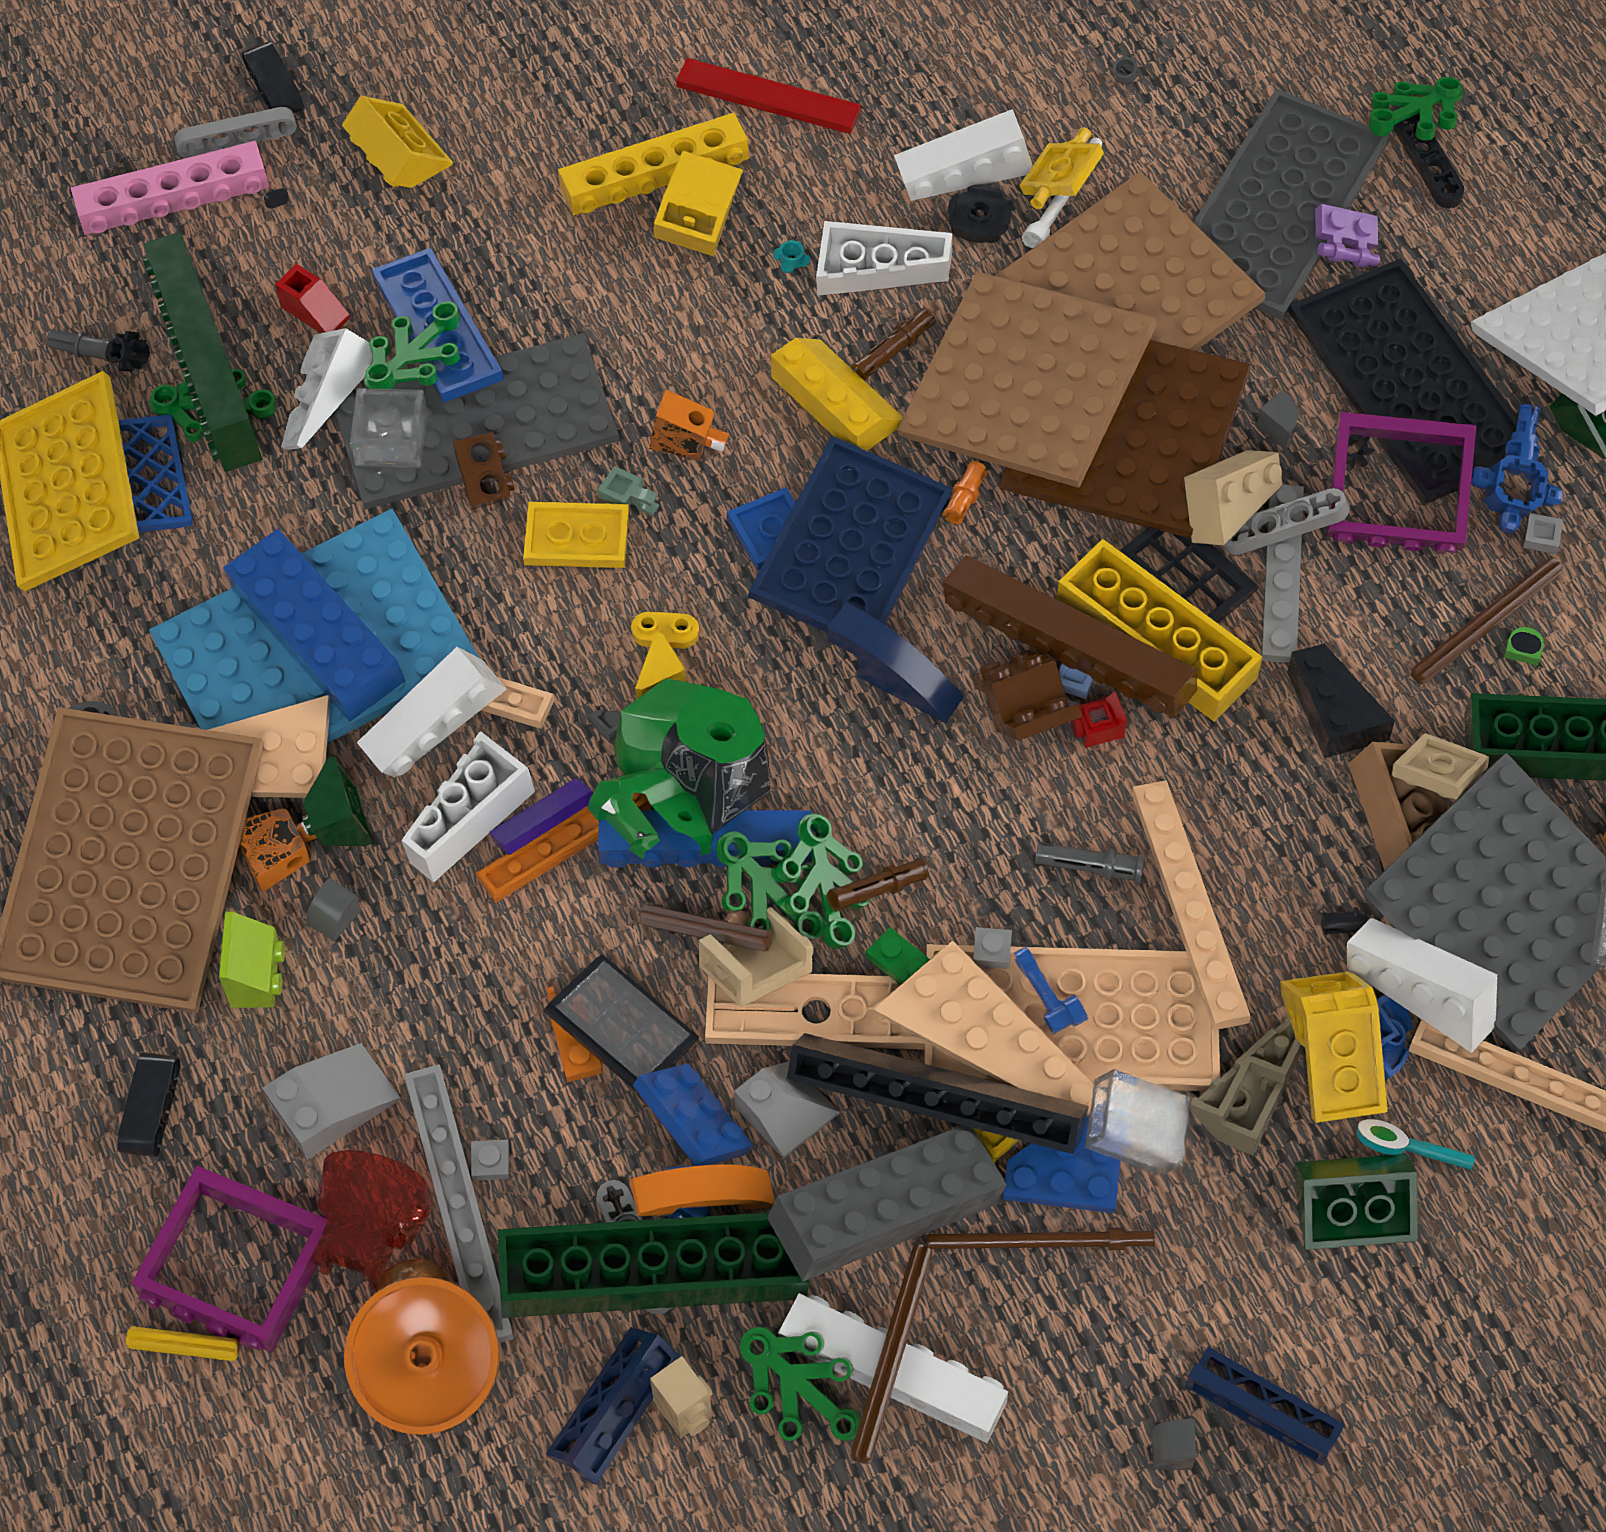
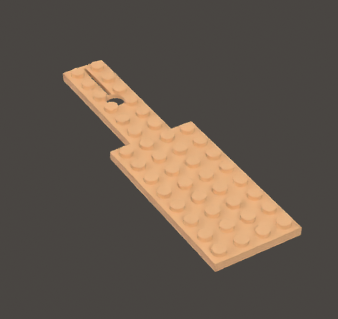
M927 944L926 956L932 959L947 945ZM958 945L973 960L974 946ZM1011 947L1009 969L979 967L1097 1088L1206 1091L1210 1088L1213 1080L1217 1077L1220 1078L1219 1029L1213 1030L1186 951L1027 947L1057 998L1062 1001L1074 994L1081 1002L1087 1014V1021L1076 1027L1070 1025L1056 1034L1050 1031L1043 1018V1015L1049 1012L1042 1002L1043 1000H1041L1028 978L1021 972L1014 960L1016 959L1014 952L1023 947ZM807 974L743 1007H740L708 976L706 1044L792 1046L804 1033L861 1048L925 1050L924 1064L1005 1084L991 1075H984L937 1050L935 1045L917 1035L912 1036L902 1031V1027L885 1018L882 1020L873 1015V1009L900 986L889 976ZM820 1000L825 1002L831 1011L827 1020L815 1024L808 1022L803 1017L802 1009L810 1001ZM735 1010H766V1011H735ZM794 1010H798V1012H772V1011H794Z

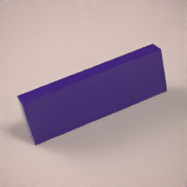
M576 777L496 827L489 834L494 843L506 854L510 855L587 807L593 791Z

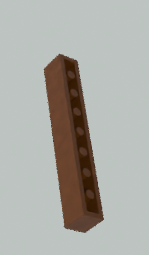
M967 555L943 581L945 603L957 612L962 611L976 618L982 625H990L1003 632L1010 639L1019 640L1033 647L1038 653L1047 654L1061 661L1066 667L1077 669L1089 675L1094 681L1101 684L1105 683L1119 690L1124 696L1135 698L1149 705L1157 713H1164L1175 719L1197 691L1196 668Z

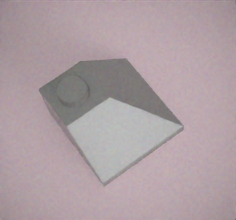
M790 1061L762 1068L734 1091L735 1108L783 1159L839 1114V1111L816 1087L786 1079Z

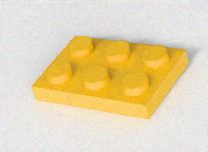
M529 502L523 555L524 565L625 568L629 504Z

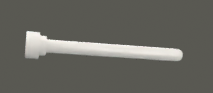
M1093 138L1089 142L1100 143L1102 147V141L1099 138ZM1055 195L1040 220L1028 225L1022 235V241L1026 246L1034 248L1050 236L1049 228L1070 196Z

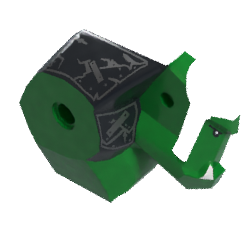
M667 678L621 710L614 752L617 765L626 775L600 781L589 800L588 810L597 821L606 820L630 844L629 850L644 860L645 852L660 841L657 832L632 800L633 793L646 794L652 807L675 831L690 836L699 844L701 856L711 853L713 834L771 792L769 757L765 734L760 720L748 699L704 685Z

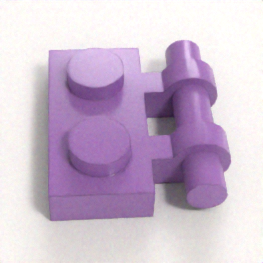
M1321 204L1315 209L1316 238L1327 240V243L1321 242L1319 244L1318 255L1326 256L1328 260L1338 263L1342 260L1349 261L1354 266L1361 268L1378 266L1380 256L1369 251L1378 246V216ZM1344 244L1352 246V249L1346 248Z

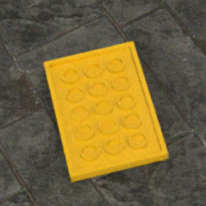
M104 371L0 420V482L17 587L24 592L139 539L111 378Z

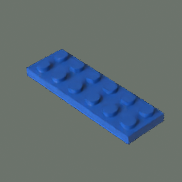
M431 248L371 269L373 279L395 318L398 316L410 318L413 332L409 336V343L434 321L432 310L438 303L451 301L457 305L460 314V322L457 328L452 331H442L424 349L440 347L445 343H454L459 350V361L453 365H445L441 360L420 362L421 365L430 363L435 366L438 380L433 386L443 403L504 380L500 366Z

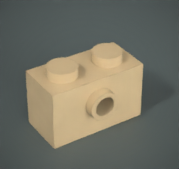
M682 1356L650 1378L654 1403L680 1438L688 1433L694 1436L708 1426L710 1423L708 1419L712 1417L710 1396L713 1395L712 1391L700 1375L697 1377Z

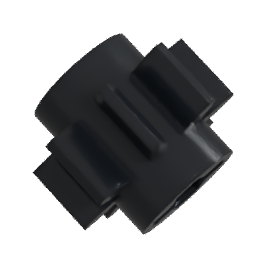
M125 331V334L117 333L116 338L110 342L108 354L112 363H119V371L132 372L133 369L141 370L142 365L148 361L150 354L149 346L146 340H139V332Z
M1355 434L1349 436L1348 448L1349 446L1356 445L1359 450L1351 455L1347 452L1346 464H1348V471H1351L1357 462L1363 468L1368 464L1364 455H1372L1375 452V449L1368 447L1367 441L1370 437ZM1335 444L1331 447V450L1333 451L1335 448Z

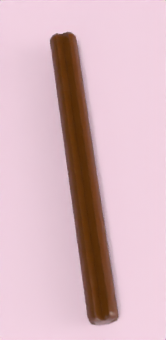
M1554 557L1545 560L1412 667L1411 677L1420 685L1428 682L1559 576L1563 569L1562 564Z
M915 1244L912 1248L851 1451V1458L856 1462L870 1464L932 1259L933 1251L928 1246Z

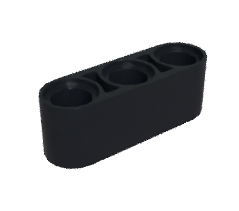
M271 41L241 52L244 65L248 72L251 71L250 76L259 93H263L261 96L268 109L286 107L291 109L293 113L304 110V103L299 90Z
M147 1052L140 1053L118 1132L117 1148L120 1153L157 1157L159 1155L161 1147L157 1146L158 1144L162 1145L169 1113H166V1111L171 1109L178 1080H175V1077H179L181 1063L178 1056Z

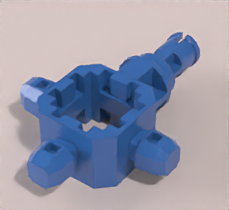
M1529 404L1519 406L1516 432L1512 433L1511 440L1506 443L1504 459L1491 468L1479 466L1472 469L1471 485L1482 490L1485 489L1483 501L1490 511L1501 513L1499 514V529L1509 534L1516 532L1521 518L1541 505L1557 506L1561 503L1563 491L1559 487L1547 484L1548 471L1541 462H1537L1540 446L1537 444L1538 437L1535 434L1541 409L1535 406L1533 411H1531L1532 405ZM1508 470V473L1516 475L1522 473L1524 474L1523 478L1528 479L1527 485H1531V488L1527 493L1526 501L1528 502L1524 504V501L1514 498L1509 500L1508 495L1503 494L1504 489L1501 488L1505 477V472L1503 471Z

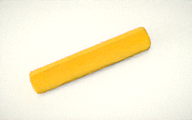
M135 1326L128 1329L126 1336V1345L130 1349L235 1361L237 1359L240 1348L239 1342L235 1338Z

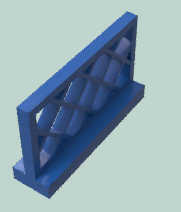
M161 415L118 420L120 431L127 430L135 435L127 444L122 442L124 455L128 454L140 461L132 470L127 468L129 483L133 480L145 488L137 497L132 495L134 510L138 507L150 514L145 521H136L138 533L191 526L192 516L172 416ZM166 426L167 433L161 440L148 434L149 430L154 427ZM141 439L154 446L146 455L133 448ZM160 450L172 456V460L165 467L153 460ZM146 465L159 472L151 482L138 475ZM165 477L178 484L171 493L158 487V484ZM151 492L164 499L156 509L143 502ZM170 504H173L183 510L184 516L170 518L162 512Z

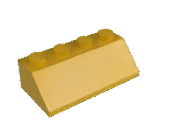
M794 338L771 355V377L834 437L868 451L898 429L903 416L823 341Z

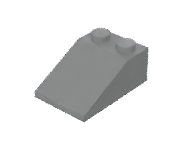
M362 1043L294 1067L262 1088L268 1105L307 1160L401 1100Z

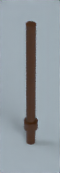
M1124 1227L1108 1228V1231L927 1234V1246L931 1249L1108 1247L1109 1250H1124L1125 1246L1155 1245L1154 1231H1124Z

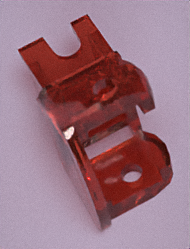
M342 1150L332 1152L324 1158L317 1205L324 1218L328 1219L312 1259L315 1265L321 1266L319 1272L328 1276L333 1264L363 1273L364 1279L370 1281L369 1288L377 1291L394 1248L402 1250L405 1243L412 1245L415 1237L422 1230L430 1215L433 1203L427 1192V1184L416 1171L403 1163L370 1152Z

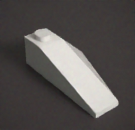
M346 328L314 335L300 371L302 374H307L306 380L302 386L296 388L294 397L300 401V404L289 415L281 446L283 449L303 448L361 382L367 367L373 364V355L369 342Z

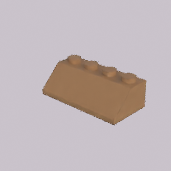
M1372 742L1351 760L1348 765L1384 870H1386L1449 806L1446 798L1440 796L1437 792L1420 786L1410 785L1404 780L1392 776L1393 764L1412 745Z

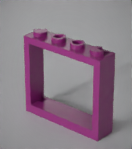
M1341 412L1337 420L1331 489H1339L1342 492L1344 490L1348 438L1352 434L1462 446L1454 532L1340 521L1327 526L1326 537H1333L1334 541H1341L1343 544H1353L1354 540L1368 541V546L1377 548L1388 547V543L1402 544L1401 548L1407 551H1421L1422 547L1436 548L1435 552L1439 554H1445V552L1456 553V550L1461 551L1466 544L1476 425ZM1333 502V503L1330 504V505H1331V508H1330V509L1336 508V507H1335V503H1336V502Z
M196 1165L131 1284L139 1296L138 1300L147 1303L152 1309L157 1310L159 1306L172 1310L171 1314L182 1322L191 1324L193 1320L205 1324V1329L216 1336L226 1337L229 1334L240 1339L239 1343L249 1350L253 1348L259 1351L262 1348L272 1353L335 1232L331 1221ZM202 1194L308 1238L262 1326L155 1281Z

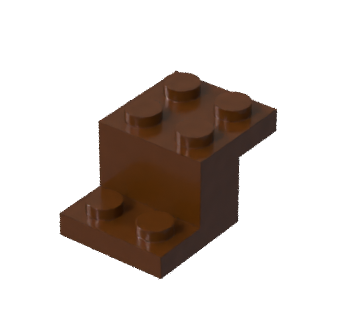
M1031 650L1018 652L1011 656L1012 661L1001 665L999 662L986 664L980 667V673L971 676L975 689L984 692L997 731L1017 741L1082 717L1078 703L1066 698L1055 660L1044 657L1041 654L1031 653Z

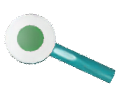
M1363 1120L1359 1123L1356 1130L1358 1139L1364 1145L1380 1153L1398 1155L1409 1151L1469 1170L1472 1169L1474 1164V1155L1408 1138L1402 1130L1381 1120Z

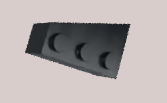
M1325 643L1292 652L1287 673L1324 758L1364 748L1372 742H1386L1390 740L1395 720Z

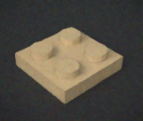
M1424 733L1393 764L1392 776L1402 779L1410 785L1420 786L1437 792L1442 797L1457 800L1488 768L1489 756Z

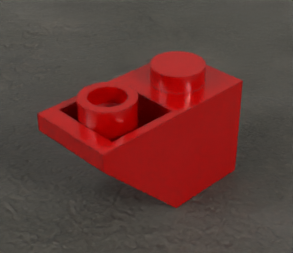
M297 263L275 283L280 307L319 333L338 330L350 319L347 310L324 282Z

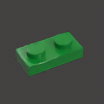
M891 927L866 950V958L899 985H902L930 960Z

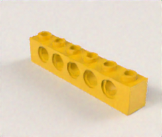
M730 113L558 169L560 189L573 216L580 213H590L596 208L611 203L618 204L626 198L638 194H649L657 188L668 185L682 151L727 165H738L743 160L749 159L748 138L735 113Z

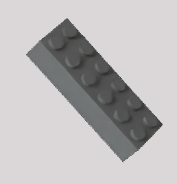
M960 1126L778 1195L767 1218L801 1280L804 1282L986 1210L996 1204L1007 1184L974 1129Z

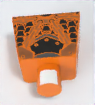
M665 390L655 417L649 449L700 460L705 446L724 452L729 433L711 427L715 414L712 409Z
M282 808L246 818L239 848L261 892L310 862L305 843L317 837L316 835L310 836L303 821L295 825L287 809Z

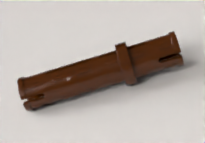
M923 307L908 321L897 324L894 331L852 364L854 371L865 381L907 346H913L922 333L936 324L932 312Z
M921 858L897 867L895 865L886 866L880 873L835 889H830L827 892L828 903L837 912L840 909L887 892L892 894L898 893L903 890L904 886L926 880L929 875L928 867Z

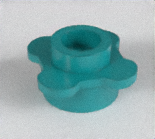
M786 241L773 252L774 259L779 260L782 265L781 270L784 273H792L794 269L800 266L806 267L810 264V256L804 253V247L798 241Z

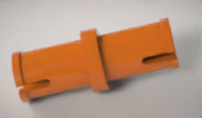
M970 462L961 481L954 485L953 496L943 511V516H945L948 522L956 525L961 524L970 505L974 504L978 499V489L988 474V470H985L986 467L982 463Z

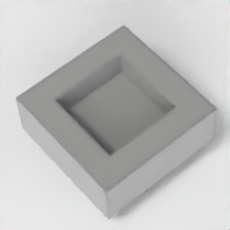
M1530 513L1527 520L1523 548L1557 554L1563 519Z
M976 927L974 963L978 967L1009 969L1012 930Z
M508 1139L471 1141L472 1181L510 1179Z

